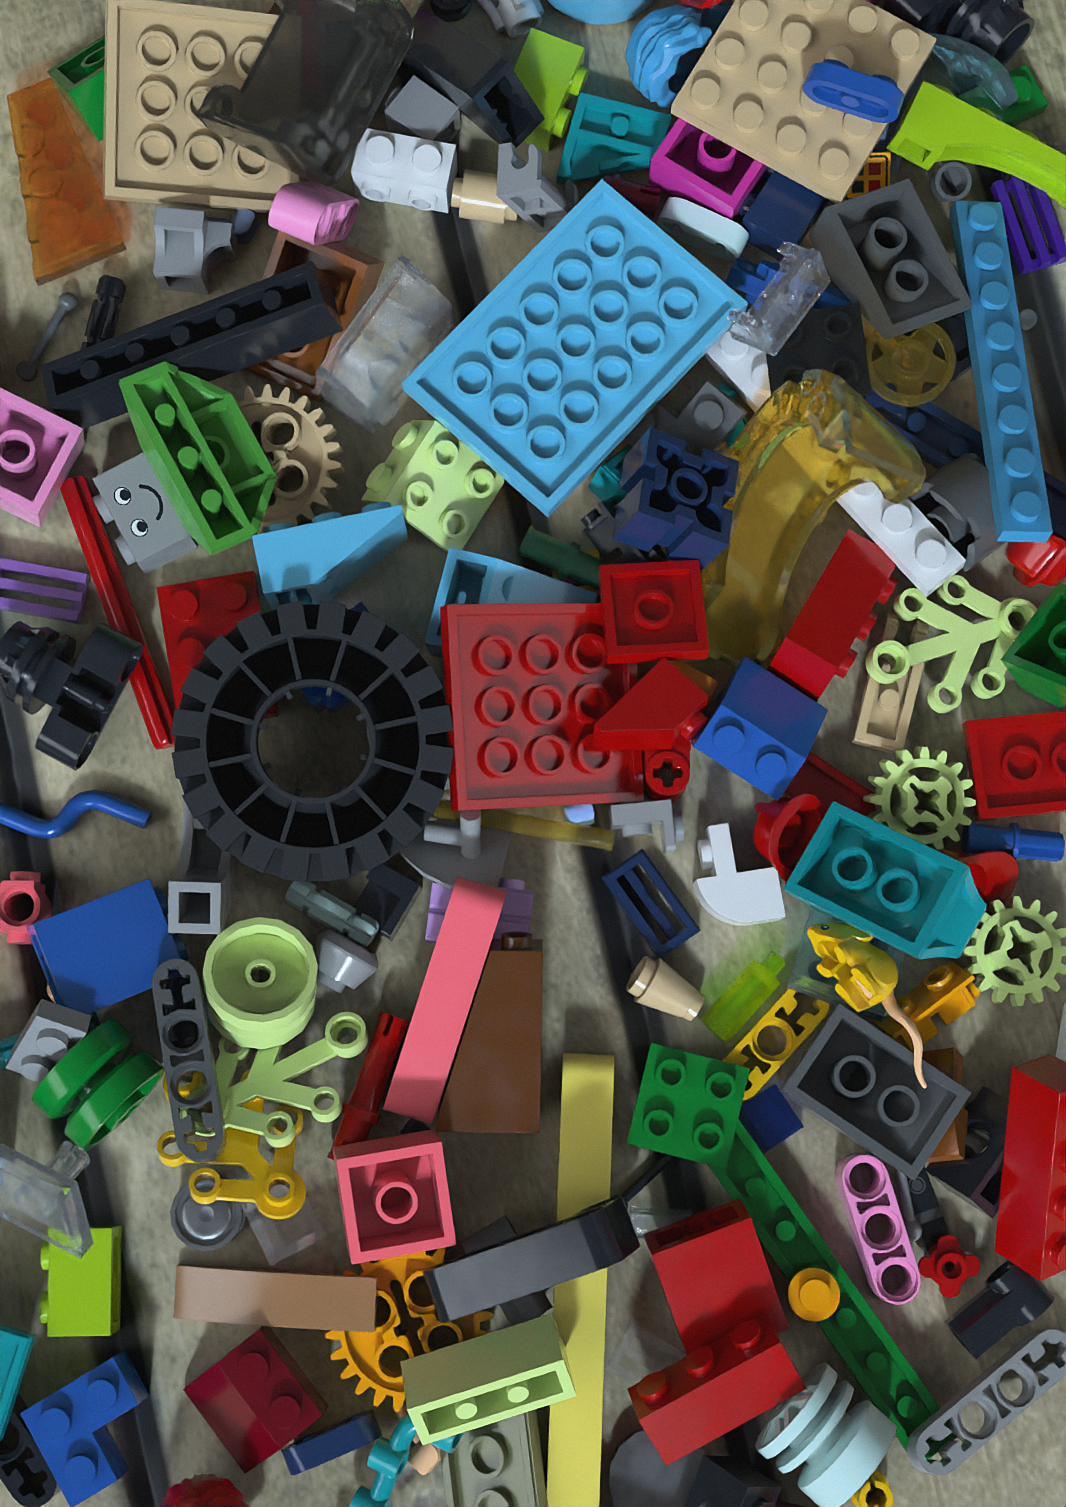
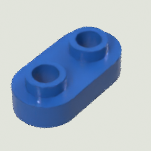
M827 59L811 65L803 85L804 93L812 101L878 123L895 121L904 100L903 92L898 88L897 83L893 79L884 75L870 76L849 69L846 64L833 59Z

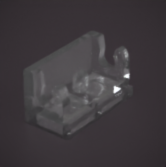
M783 242L777 251L784 255V258L779 263L781 268L747 313L733 309L726 317L727 320L734 323L729 330L732 339L776 356L831 282L819 250L814 248L809 250L791 242Z
M275 1147L260 1153L271 1166L273 1165ZM234 1166L225 1171L228 1179L253 1180L241 1166ZM276 1185L270 1190V1194L277 1198L284 1197L289 1192L288 1187L285 1185ZM307 1193L302 1208L295 1215L286 1219L266 1217L258 1210L255 1203L240 1202L270 1266L327 1236Z

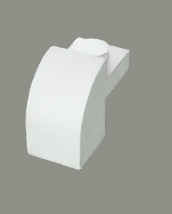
M728 823L708 826L704 831L705 839L698 840V852L702 870L710 869L712 877L696 879L693 883L696 896L706 911L722 922L737 926L780 921L786 917L778 871L774 867L737 873Z

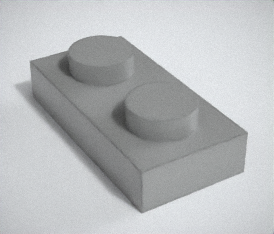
M41 999L12 1047L5 1068L21 1073L29 1080L42 1081L52 1068L85 1037L91 1016Z

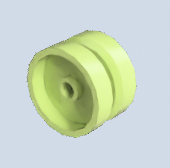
M255 917L235 922L214 939L206 951L203 967L204 1000L209 1020L223 1037L241 1047L267 1049L287 1043L304 1030L314 1014L318 964L313 946L300 930L279 919Z

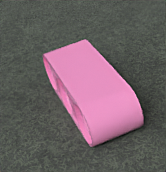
M316 181L284 184L274 198L268 223L269 226L315 246L342 241L349 235L355 223L359 210V200Z
M862 1153L849 1154L838 1163L835 1171V1181L866 1282L870 1290L884 1301L895 1305L905 1304L913 1300L917 1295L921 1280L888 1171L884 1164L876 1157ZM865 1162L873 1171V1181L868 1189L857 1192L850 1184L849 1175L855 1165ZM882 1213L886 1216L889 1223L888 1233L882 1240L872 1242L868 1239L865 1232L866 1222L870 1216ZM899 1264L904 1271V1283L900 1289L894 1292H886L881 1284L882 1273L890 1265Z

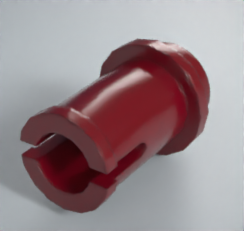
M616 172L615 176L605 175L604 181L644 215L654 218L661 192L660 187L655 188L621 179V173Z

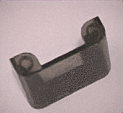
M274 0L282 12L241 89L239 90L227 83H218L213 86L206 94L196 117L209 130L311 182L323 186H332L343 175L412 42L414 32L413 20L400 0Z

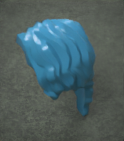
M727 0L704 9L691 5L682 6L677 4L652 11L645 16L632 32L626 48L629 76L636 90L640 91L650 102L657 101L658 106L661 108H671L673 101L697 64L702 47L716 33L734 1Z

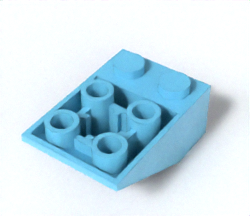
M377 502L364 506L361 509L362 513L342 517V514L339 512H329L315 516L312 519L313 523L293 527V524L288 522L275 523L266 526L262 534L252 535L263 594L271 609H277L276 605L302 601L303 604H320V601L329 602L408 538L402 506L396 505L391 507L389 502Z
M450 547L424 643L431 655L443 658L440 607L447 604L596 603L598 595L592 591L498 558Z

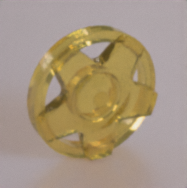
M936 323L920 327L910 336L901 334L885 340L875 329L866 344L872 389L883 399L901 405V407H915L932 401L945 390L954 374L956 355L953 344L947 333ZM937 341L944 351L946 361L935 356L933 353ZM877 342L883 355L872 362L873 347ZM924 383H938L936 387L922 394ZM884 384H894L897 392L889 389Z

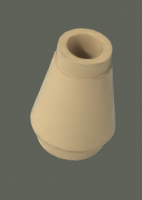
M644 956L634 969L626 986V991L635 996L634 1002L684 1018L689 1022L696 1017L705 999V995L698 992L696 988L661 958H657L654 961L648 956Z

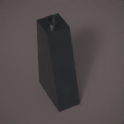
M422 7L390 40V44L410 71L428 86L458 106L459 111L498 144L511 142L517 148L545 119L508 61Z

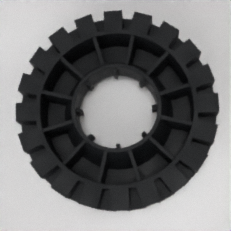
M302 601L276 605L277 609L263 614H260L258 611L237 622V627L224 637L220 634L203 652L205 656L197 668H191L180 690L183 692L179 708L174 710L171 734L174 735L175 752H171L175 777L180 780L184 792L182 797L193 818L198 819L207 831L205 834L223 851H228L238 858L240 863L261 873L266 872L286 880L301 882L324 880L326 882L349 878L354 874L373 869L388 861L404 847L406 848L423 830L422 828L431 815L435 813L445 792L444 788L448 775L451 773L454 748L447 747V732L454 729L450 707L445 705V697L442 691L443 686L432 665L429 666L419 653L420 649L402 632L399 634L387 626V621L364 610L361 613L346 608L345 604L320 601V604H303ZM306 687L327 688L326 695L330 697L333 690L346 696L361 711V714L356 716L358 722L365 719L370 733L369 756L364 754L360 756L361 760L367 761L360 775L344 790L337 784L334 787L338 793L323 798L300 797L302 789L296 788L293 795L279 787L267 774L266 770L272 768L269 762L264 765L262 764L258 749L260 729L267 730L268 725L263 724L262 721L271 706L284 695L287 696L288 700L293 699L292 691Z

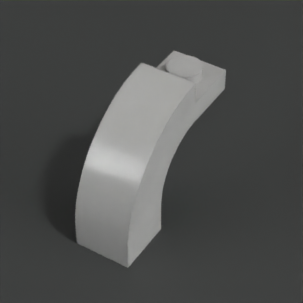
M184 799L180 860L176 874L168 882V933L221 934L230 914L237 858L228 851H223L205 834L207 831L198 819L193 818Z

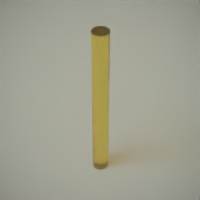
M441 798L435 813L431 817L460 822V811H451L450 800ZM500 809L480 810L481 826L610 851L613 848L615 831Z

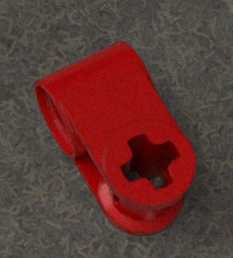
M683 737L672 749L642 750L644 792L652 801L671 799V803H674L681 798L690 778L692 739L687 741ZM660 769H669L670 777L675 778L671 787H663L662 779L656 778L659 775Z

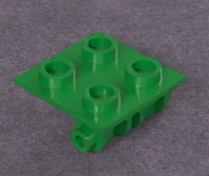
M651 1043L626 1144L726 1169L750 1068Z

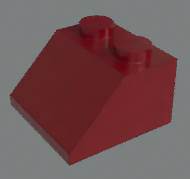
M261 1326L183 1389L245 1474L278 1452L323 1416L329 1406L273 1330L268 1326Z

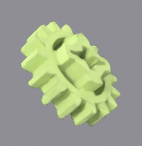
M915 746L913 758L907 749L895 750L897 763L882 759L879 765L884 772L883 776H869L867 780L877 788L875 794H868L863 798V801L875 804L876 811L871 812L866 817L924 845L927 844L935 850L944 849L943 838L958 842L961 838L955 829L958 824L970 825L972 822L971 819L963 814L964 807L976 805V800L964 797V790L973 785L972 779H959L957 777L963 764L952 761L945 765L947 752L935 750L929 756L928 747ZM917 767H926L933 772L926 774L919 780L908 771ZM893 791V806L890 808V794ZM914 791L925 792L921 798L925 810L914 809L918 803ZM947 794L949 795L948 809H947ZM918 822H922L924 826H928L931 829L920 834H912L906 831L908 827L913 828Z
M1013 896L1008 900L1007 909H1005L999 899L990 902L989 910L991 915L986 912L984 913L978 928L975 929L970 938L972 940L971 946L965 947L962 956L971 957L972 964L964 970L972 975L977 974L980 977L976 984L979 992L989 988L993 989L992 1002L996 1004L1002 1003L1006 996L1010 995L1012 1007L1023 1006L1025 994H1027L1033 1004L1043 1002L1041 989L1043 988L1050 993L1057 992L1060 986L1054 979L1055 975H1066V965L1061 963L1062 957L1066 956V946H1061L1060 939L1066 936V928L1055 929L1052 925L1058 915L1055 910L1044 915L1039 914L1041 902L1039 900H1032L1025 908H1022L1020 896ZM1014 918L1031 923L1040 932L1033 933L1023 929L1019 921ZM991 930L994 941L989 953L984 954L985 940ZM1022 944L1025 953L1021 954L1019 958L1010 960L1007 950L1011 949L1013 945ZM1047 950V962L1044 970L1041 972L1038 964L1043 951ZM1001 970L1010 974L1013 982H1017L1018 985L1008 984L1000 980L993 974V971Z

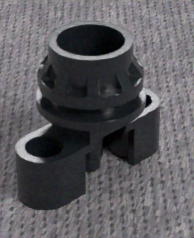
M885 0L883 10L925 33H929L939 25L944 26L947 29L944 37L974 46L987 53L1002 66L1021 49L1029 38L1035 24V20L1024 11L1023 0ZM965 46L958 49L964 59L966 54L969 55Z
M18 621L7 630L0 640V686L8 700L16 704L22 703V709L31 715L40 711L46 704L53 707L38 735L35 748L77 771L86 762L142 655L144 646L102 622L91 633L76 660L73 658L76 649V640L67 634L60 637L59 632L48 626L32 628Z

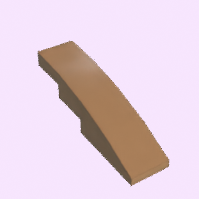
M178 1264L176 1266L173 1318L268 1327L375 1332L378 1276L280 1270V1268Z

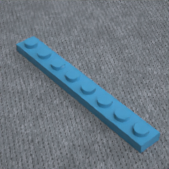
M958 200L954 202L951 208L950 219L958 275L973 304L969 310L964 311L985 463L989 474L996 540L1003 542L1046 543L1053 530L1001 202Z

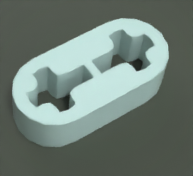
M678 197L667 199L657 219V225L669 236L726 261L739 259L749 239L748 232L738 223Z

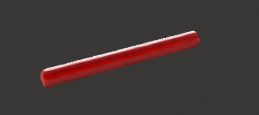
M85 476L70 477L63 482L60 490L108 623L112 628L144 646L142 655L129 680L152 744L157 750L173 747L174 735L171 734L174 715L102 517L92 499L94 495L90 484Z

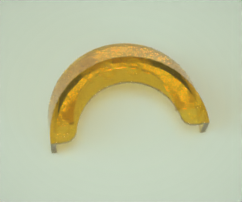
M823 369L807 370L804 372L802 381L796 384L788 380L775 390L752 416L727 457L739 461L735 495L723 506L733 511L729 545L700 572L709 642L708 657L734 667L738 666L744 655L761 665L767 657H772L777 651L781 641L779 622L783 600L796 561L814 527L824 520L829 507L841 495L859 484L872 482L882 492L884 499L899 504L909 496L915 495L922 487L926 478V469L914 445L840 376Z

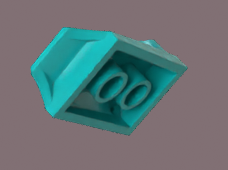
M835 801L830 805L783 888L789 895L805 902L814 911L827 913L919 960L934 957L958 959L987 908V904L980 896L974 884L968 865Z

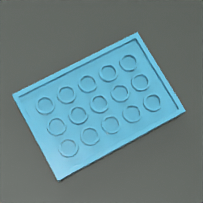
M601 179L402 382L403 391L549 518L746 311L748 302Z

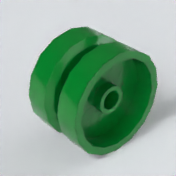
M112 1018L100 1024L77 1043L52 1068L32 1095L31 1101L49 1119L63 1117L73 1111L67 1120L64 1134L83 1152L97 1145L127 1120L156 1087L165 1073L164 1066L148 1051L136 1052L125 1059L130 1052L133 1036L116 1019Z

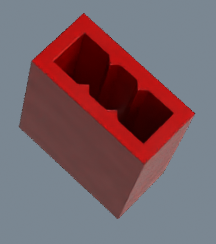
M740 1198L643 1234L686 1356L693 1349L715 1341L733 1331L740 1323L753 1320L765 1312L777 1333L789 1329L752 1219Z

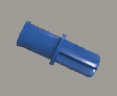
M971 822L970 825H964L962 833V852L966 854L1004 851L1013 856L1015 860L1023 858L1058 862L1062 860L1065 850V840L1060 832L1022 829L1018 823L1013 822L1008 827L974 824Z

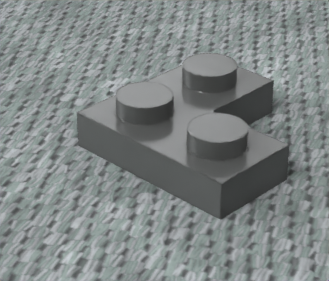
M707 381L679 416H676L659 401L624 439L634 446L651 427L685 440V452L696 456L703 448L716 452L748 412L712 381Z

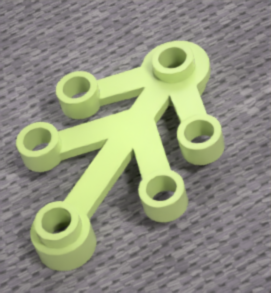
M953 575L936 589L937 598L946 607H956L962 603L988 619L987 621L972 624L929 601L919 589L908 588L894 599L893 609L895 614L905 621H912L918 618L946 634L905 647L894 640L883 641L868 652L865 661L867 672L875 681L889 684L903 677L908 672L910 666L953 653L942 681L933 686L927 696L928 703L934 711L947 713L957 708L962 701L961 688L980 644L996 639L987 666L976 672L972 676L970 683L971 689L977 697L990 699L1000 694L1005 687L1004 675L1007 668L1000 659L1038 610L1034 604L1017 597L999 602L971 587L963 576ZM948 584H953L957 587L959 591L958 598H954L949 594ZM905 597H909L915 602V612L909 611L904 603ZM1008 616H1012L1017 620L1019 625L1018 631L1010 625ZM879 657L888 660L890 664L889 672H884L878 664ZM984 675L992 679V691L984 687L982 682ZM940 689L949 693L951 698L949 705L944 704L940 700Z
M341 1012L334 1015L326 1025L325 1038L279 1062L277 1060L283 1045L258 1049L247 1079L231 1087L236 1067L250 1059L252 1048L243 1047L237 1053H228V1048L235 1043L222 1036L218 1046L220 1054L215 1068L225 1129L231 1127L264 1135L266 1141L273 1147H284L290 1144L295 1137L296 1129L289 1114L283 1111H275L267 1115L241 1107L256 1098L311 1110L313 1117L320 1122L326 1123L335 1120L342 1111L341 1100L335 1089L328 1086L315 1089L289 1083L288 1081L337 1055L343 1058H351L360 1054L368 1043V1033L363 1019L352 1012ZM346 1035L357 1037L355 1041L349 1044L340 1043V1040ZM207 1085L195 1088L188 1095L187 1100L200 1098L206 1092ZM323 1099H332L334 1101L329 1109L320 1110L316 1108ZM212 1104L199 1111L183 1110V1118L190 1114L194 1117L195 1134L200 1136L215 1135V1132H209L204 1127L201 1112L212 1107ZM283 1123L287 1125L285 1132L280 1135L270 1133L272 1127L276 1124Z

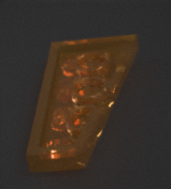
M51 77L7 95L14 148L20 170L21 195L24 199L26 210L27 235L33 257V275L37 285L41 286L127 250L105 199H102L103 194Z

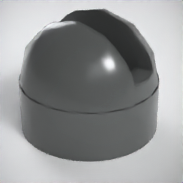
M949 162L939 166L933 172L930 180L931 193L936 199L946 203L964 198L969 193L972 185V177L968 168L959 162ZM942 173L944 174V178L946 180L947 185L954 193L950 196L941 179Z

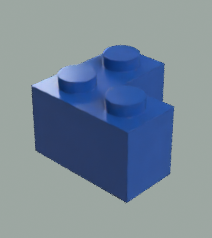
M125 1350L20 1413L70 1507L78 1505L116 1482L130 1469L106 1426L107 1423L137 1406L149 1396L146 1387Z

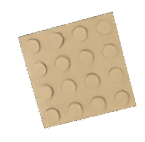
M105 0L102 199L234 211L246 209L252 212L269 214L279 189L284 184L299 182L302 18L157 0Z
M735 0L673 101L671 114L837 204L843 202L889 123L873 122L812 101L803 91V85L810 66L827 59H833L846 64L849 69L870 76L884 75L897 83L898 88L905 97L932 52L937 38L866 0Z

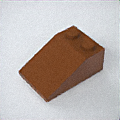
M279 230L262 280L313 261L333 291L343 331L244 369L321 402L369 308L385 262L340 242L315 246Z

